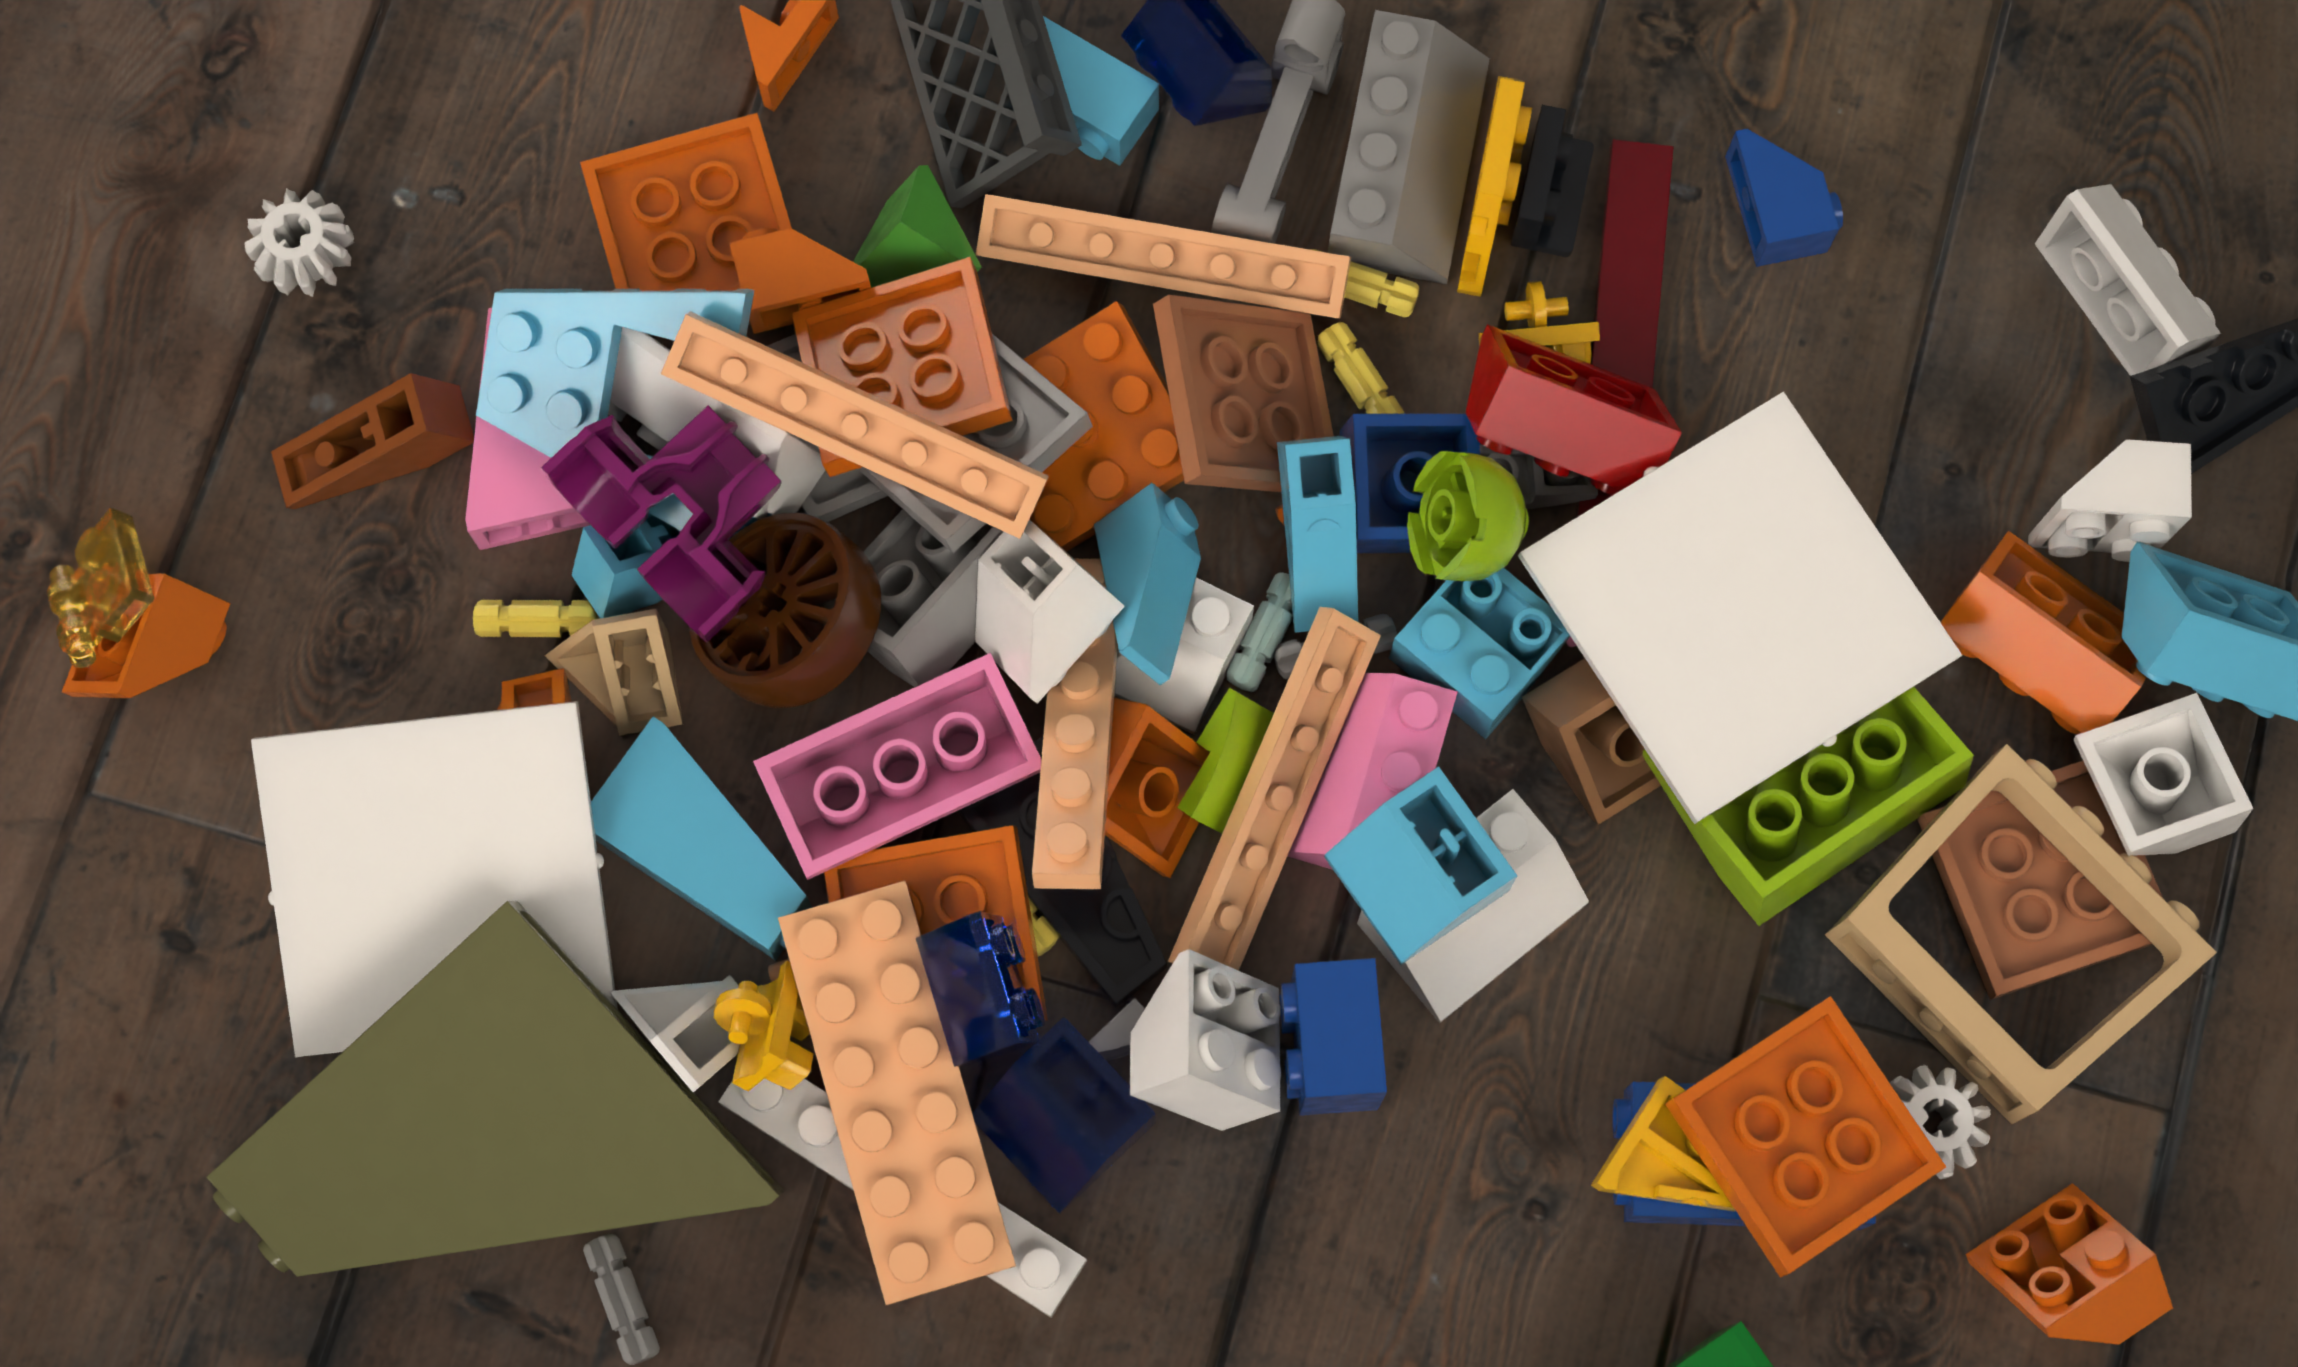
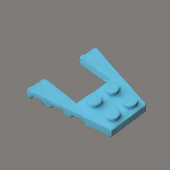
M503 289L494 293L476 416L551 458L566 443L576 437L584 427L608 417L622 327L675 341L685 315L691 311L746 337L755 290L675 289L673 291H640V289H614L612 291H582V289ZM674 494L649 509L650 514L680 531L693 515Z

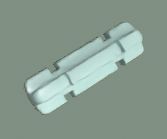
M1279 572L1274 576L1266 592L1268 601L1261 602L1240 643V650L1242 652L1235 653L1227 669V680L1242 690L1254 692L1258 689L1266 673L1267 667L1264 664L1271 663L1278 644L1281 643L1292 621L1293 615L1290 613L1292 611L1290 579L1287 573Z

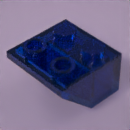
M1147 0L1121 34L1122 38L1135 52L1139 65L1156 78L1172 98L1173 106L1177 112L1190 120L1194 126L1265 112L1272 103V74L1270 65L1216 0Z
M979 911L916 938L954 1067L972 1065L1041 1043L1036 1028L1045 1026L1044 1014L1035 989L1032 987L1025 990L1017 964L1025 962L1026 958L1021 938L1014 924L1006 926L1002 916Z
M1065 1017L1059 1020L1011 1066L973 1112L975 1124L1059 1214L1156 1124V1113L1144 1100L1130 1095V1085Z

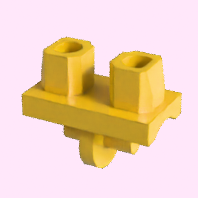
M1535 281L1527 283L1525 301L1505 302L1504 312L1506 321L1527 319L1529 328L1504 331L1542 346L1550 345V349L1590 364L1591 341H1600L1599 322L1547 326V317L1568 315L1567 297L1546 299L1542 282ZM1478 333V335H1479V346H1480L1481 337H1482V334H1483V333Z
M788 960L780 966L779 975L775 981L759 986L751 981H742L737 989L727 990L719 995L714 1007V1019L720 1027L729 1032L728 1038L731 1042L740 1044L732 1079L733 1084L749 1092L765 1078L787 1090H791L809 1075L814 1054L790 1040V1036H793L802 1041L810 1032L792 967Z

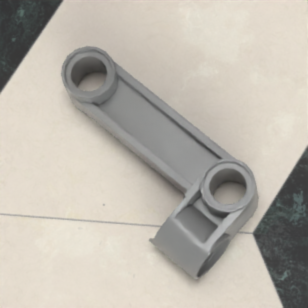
M1291 1L1275 45L1269 73L1270 77L1280 80L1243 183L1241 187L1231 184L1226 185L1215 213L1211 233L1276 243L1286 210V202L1275 199L1313 93L1314 91L1325 95L1329 93L1341 60L1344 47L1342 33L1345 10L1337 1Z

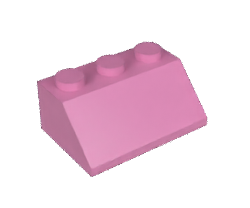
M1365 673L1287 857L1333 870L1324 858L1329 850L1383 803L1436 769L1458 691L1396 673Z

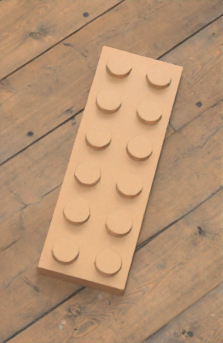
M906 881L779 917L778 921L885 1304L891 1305L1016 1267Z

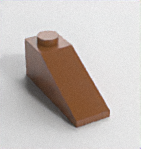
M410 373L274 449L271 453L285 506L289 509H298L428 468L474 443V434L460 385Z

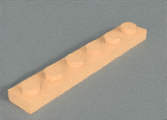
M985 194L976 248V256L1339 319L1342 314L1352 258L1338 254Z
M691 311L683 319L661 372V375L1021 539L1049 478L1048 475Z
M1074 558L1106 588L1101 559ZM1113 620L1106 632L1095 639L1068 669L1062 681L1052 687L1047 693L1032 867L1034 888L1101 889L1118 649Z
M1319 607L1168 959V962L1172 964L1180 952L1190 949L1238 971L1241 967L1381 637L1380 634L1334 608Z

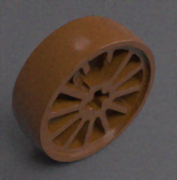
M781 513L755 521L737 532L729 541L757 569L765 571L761 588L739 607L737 614L708 642H705L689 627L690 637L698 658L709 673L738 696L766 707H796L817 700L835 689L862 661L874 639L880 620V583L874 567L860 547L839 529L824 520L802 513ZM838 568V571H837L836 574L829 576L830 574H832V573ZM836 599L832 609H827L822 604ZM765 646V649L763 650L761 655H759L758 653Z

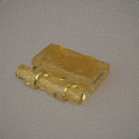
M111 507L95 527L87 529L80 537L75 550L78 569L75 571L68 565H59L53 568L49 574L51 584L47 589V597L50 609L60 619L56 627L59 647L68 654L70 663L77 668H86L95 662L96 653L94 648L103 638L118 643L155 599L133 517Z

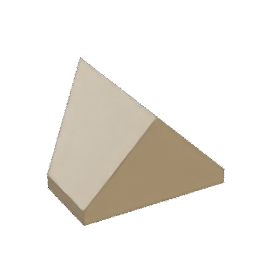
M657 609L592 620L544 655L557 669H565L567 678L617 726L619 736L642 732L653 716L663 722L666 727L682 725V713L670 636Z

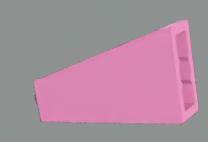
M488 308L482 371L492 308ZM477 416L465 521L467 531L479 550L590 525L551 484L541 467L550 459L549 456Z

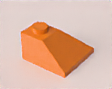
M165 573L106 575L63 686L62 693L72 697L132 698L209 663L211 655L219 649L225 638L227 625L224 620L231 603Z
M1114 698L1105 835L1161 876L1171 878L1199 824L1198 821L1189 817L1177 807L1208 757L1209 752L1149 705Z

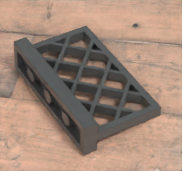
M890 0L950 206L962 209L1049 153L1065 156L1082 145L1038 0H958L963 2L964 5L953 37L940 32L950 0H931L924 24L917 21L912 0ZM980 10L984 11L989 27L983 49L969 44ZM937 39L950 44L940 78L933 75L930 65V59ZM966 51L980 57L969 90L955 85ZM996 64L1000 65L1005 80V87L999 103L985 98ZM952 93L966 98L956 131L949 129L945 117ZM982 106L996 111L986 144L971 139ZM1015 119L1024 146L1011 155H1007L1001 152L1011 120ZM970 147L981 152L982 156L974 178L965 183L961 168L967 149Z

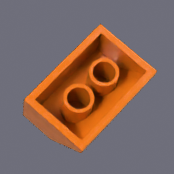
M2009 530L1940 621L1962 655L1980 659L1998 672L2000 680L2006 687L2019 695L2034 698L2051 711L2054 720L2061 727L2074 734H2081L2112 723L2139 691L2146 679V676L2136 667L2138 660L2121 638L2124 612Z

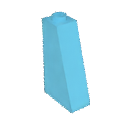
M653 716L591 801L596 841L776 961L784 948H786L778 918L813 908L810 901L666 725Z

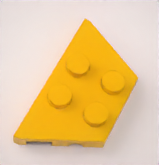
M1498 76L1457 288L1458 293L1481 297L1497 224L1508 226L1512 203L1515 200L1522 165L1520 160L1523 145L1526 142L1532 107L1521 106L1525 85L1523 80Z

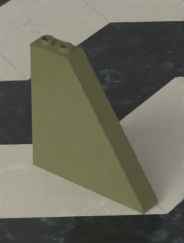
M506 901L206 1177L217 1189L213 1194V1199L219 1208L237 1223H242L245 1220L262 1238L258 1243V1248L264 1257L279 1271L286 1273L290 1269L297 1277L767 1206L785 1191L518 901Z

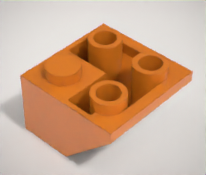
M2073 1183L1966 1254L1967 1260L1972 1267L2051 1338L2120 1345L2173 1309L2156 1254Z

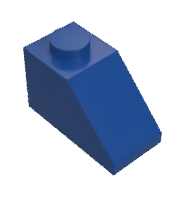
M1749 129L1735 131L1725 158L1756 267L1827 253L1839 229L1843 226V211L1838 195L1835 192L1829 193L1823 172Z

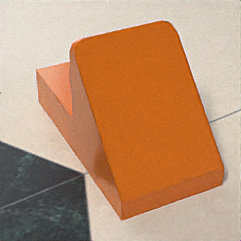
M789 0L781 14L780 26L740 5L742 22L764 107L775 112L837 22L839 15L836 0Z

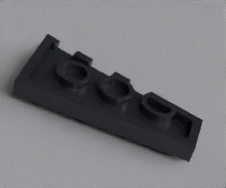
M2298 318L2130 376L2147 441L2191 444L2192 474L2298 407Z
M1043 736L1034 742L1041 759ZM1040 773L958 810L959 815L973 832L1012 825L1017 827L1028 898L1036 906L1040 915L1044 916L1054 928L1062 942L1116 1008L1167 968V962L1106 835L1104 839L1101 889L1034 888L1032 867Z

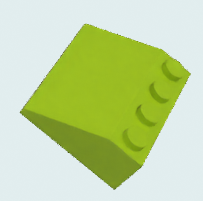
M1912 687L1836 735L1837 741L1834 745L1826 747L1822 744L1696 824L1692 822L1646 750H1643V758L1718 877L1758 926L1918 819L1923 813L1928 812L1952 796L1966 784L1974 755L1915 687Z

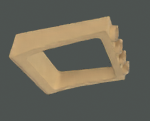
M2006 744L1988 759L1825 936L1969 1082H1974L1978 1085V1091L2012 1125L2039 1111L2217 952L2196 932L2200 926L2199 920L2187 906L2173 900L2166 902L2149 885L2152 879L2151 873L2140 859L2133 855L2128 856L2127 853L2119 855L2101 838L2104 833V827L2094 813L2081 806L2071 808L2054 791L2057 785L2056 778L2044 764L2034 759L2024 761ZM1991 790L2003 794L2161 952L2164 959L2162 968L2046 1069L2041 1067L1889 912V903L1892 898Z

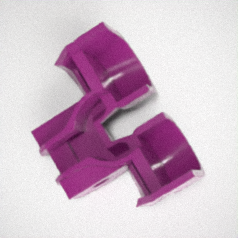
M709 405L651 459L625 433L615 420L614 415L584 427L576 437L566 443L541 467L543 472L572 507L615 549L645 522L650 508L672 494L682 502L693 515L677 538L666 541L637 570L672 610L705 642H708L737 614L739 607L761 588L765 571L757 569L728 539L747 523L780 488L781 480L766 465L770 458L766 454L756 458L733 434L738 425L734 421L725 423Z

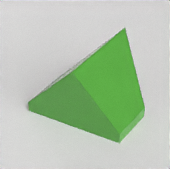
M928 165L918 166L887 200L853 260L854 263L867 269L871 288L967 257H971L977 272L982 268Z

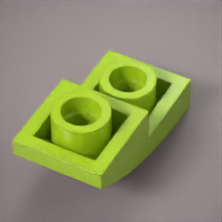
M1229 688L1196 742L1210 753L1177 808L1189 817L1222 834L1274 713Z

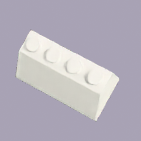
M622 327L608 415H614L615 419L621 422L628 413L642 423L636 434L658 450H661L709 405L725 423L734 421L738 425L733 434L756 458L762 454H766L770 458L766 465L782 482L773 497L753 517L760 520L765 518L768 513L772 515L796 513L825 472L820 453L784 430L661 375L670 349L647 333Z

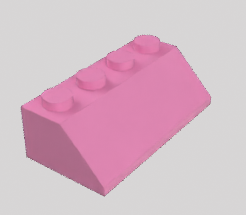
M991 653L753 761L807 880L1034 776L1041 771V757Z

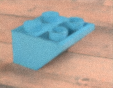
M1502 568L1495 574L1482 580H1446L1394 638L1389 659L1413 679L1458 691L1452 712L1486 740L1518 704L1522 696L1529 691L1569 639L1570 635L1549 604L1509 571Z
M1439 766L1383 803L1324 856L1400 965L1508 893L1517 878L1515 871Z

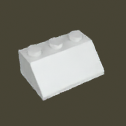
M2112 184L2077 189L2066 196L2035 242V245L2129 375L2132 376L2207 350L2221 334L2215 326L2214 315L2209 306L2202 299L2194 297L2181 280L2173 257L2165 249L2158 248L2142 227V218L2136 207L2129 200L2122 199Z
M1514 789L1476 818L1517 874V878L1508 893L1402 965L1399 964L1362 910L1357 922L1359 927L1439 1023L1589 903L1556 839Z

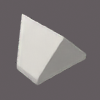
M730 975L723 981L609 991L692 1092L696 1091L738 1054L740 1044L731 1042L728 1038L729 1032L720 1027L714 1019V1007L719 995L727 990L737 989L739 986Z

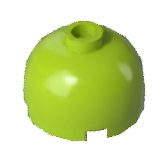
M1440 451L1426 462L1418 475L1413 492L1423 493L1420 502V512H1408L1407 523L1410 551L1417 568L1424 574L1436 575L1435 579L1475 581L1489 577L1507 566L1521 545L1529 525L1525 499L1515 476L1492 458L1474 453Z

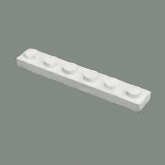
M765 1078L749 1092L732 1082L718 1101L721 1106L853 1190L828 1096L824 1090L806 1079L802 1080L791 1090H787ZM998 1202L1016 1267L987 1275V1277L1052 1318L1086 1264L1087 1259Z

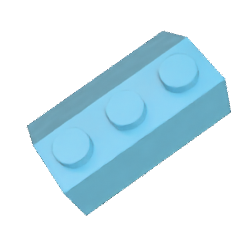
M2137 541L2130 553L2121 637L2138 660L2136 663L2137 669L2144 676L2161 685L2168 686L2174 681L2191 687L2201 696L2215 702H2221L2224 698L2242 703L2252 712L2265 718H2273L2277 714L2298 721V601L2288 591Z

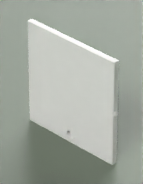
M1784 391L1659 468L1654 466L1648 467L1644 471V477L1532 544L1518 555L1694 824L1822 744L1826 747L1834 745L1837 741L1836 735L1962 656Z
M578 701L255 737L251 739L272 887L268 900L275 909L295 1057L343 1052L506 901H518L617 1008V1001L609 992L615 991L600 876V868L604 864V858L600 853H597Z

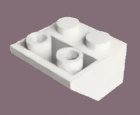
M2126 439L2061 496L2028 535V545L2034 548H2048L2050 555L2063 558L2083 556L2088 551L2112 553L2113 559L2123 562H2130V553L2137 541L2161 549L2192 518L2191 444Z
M1029 519L1021 539L1003 532L978 559L975 642L987 654L991 653L994 661L1038 704L1052 687L1062 681L1068 669L1094 640L1106 632L1112 620L1125 606Z
M1190 949L1180 952L1131 1031L1130 1095L1221 1131L1280 1112L1279 988Z

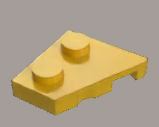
M1666 1076L1658 1079L1591 1186L1601 1192L1736 1211L1665 1105V1103L1684 1092L1685 1089Z

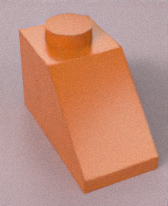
M760 228L745 234L742 240L729 243L740 288L755 290L749 319L754 334L794 324L793 312L871 288L866 268L792 228L779 231L775 228Z

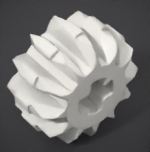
M286 188L284 204L277 207L273 202L263 199L262 208L267 216L265 218L248 219V229L254 237L245 242L247 255L251 260L256 261L254 270L259 278L267 283L274 280V285L279 292L285 293L287 296L299 284L304 294L313 297L316 288L315 281L322 278L329 285L336 286L337 277L332 269L333 267L351 266L352 258L345 248L354 243L353 232L348 225L343 224L345 216L339 206L333 204V202L325 205L322 196L313 190L300 201L294 191Z
M1923 1065L1913 1070L1912 1082L1909 1079L1898 1076L1890 1084L1946 1165L1945 1169L1936 1174L1939 1179H1946L1953 1175L1954 1162L1964 1169L1973 1166L1977 1162L1971 1146L1983 1147L1987 1145L1990 1135L1985 1130L1974 1126V1123L1990 1117L1991 1109L1988 1106L1982 1105L1971 1107L1968 1099L1976 1095L1979 1089L1978 1085L1974 1082L1968 1083L1959 1090L1954 1089L1956 1082V1071L1949 1067L1943 1069L1935 1081L1928 1066ZM1935 1110L1941 1115L1943 1120L1937 1127L1938 1131L1930 1134L1925 1130L1923 1124L1927 1121L1928 1114Z

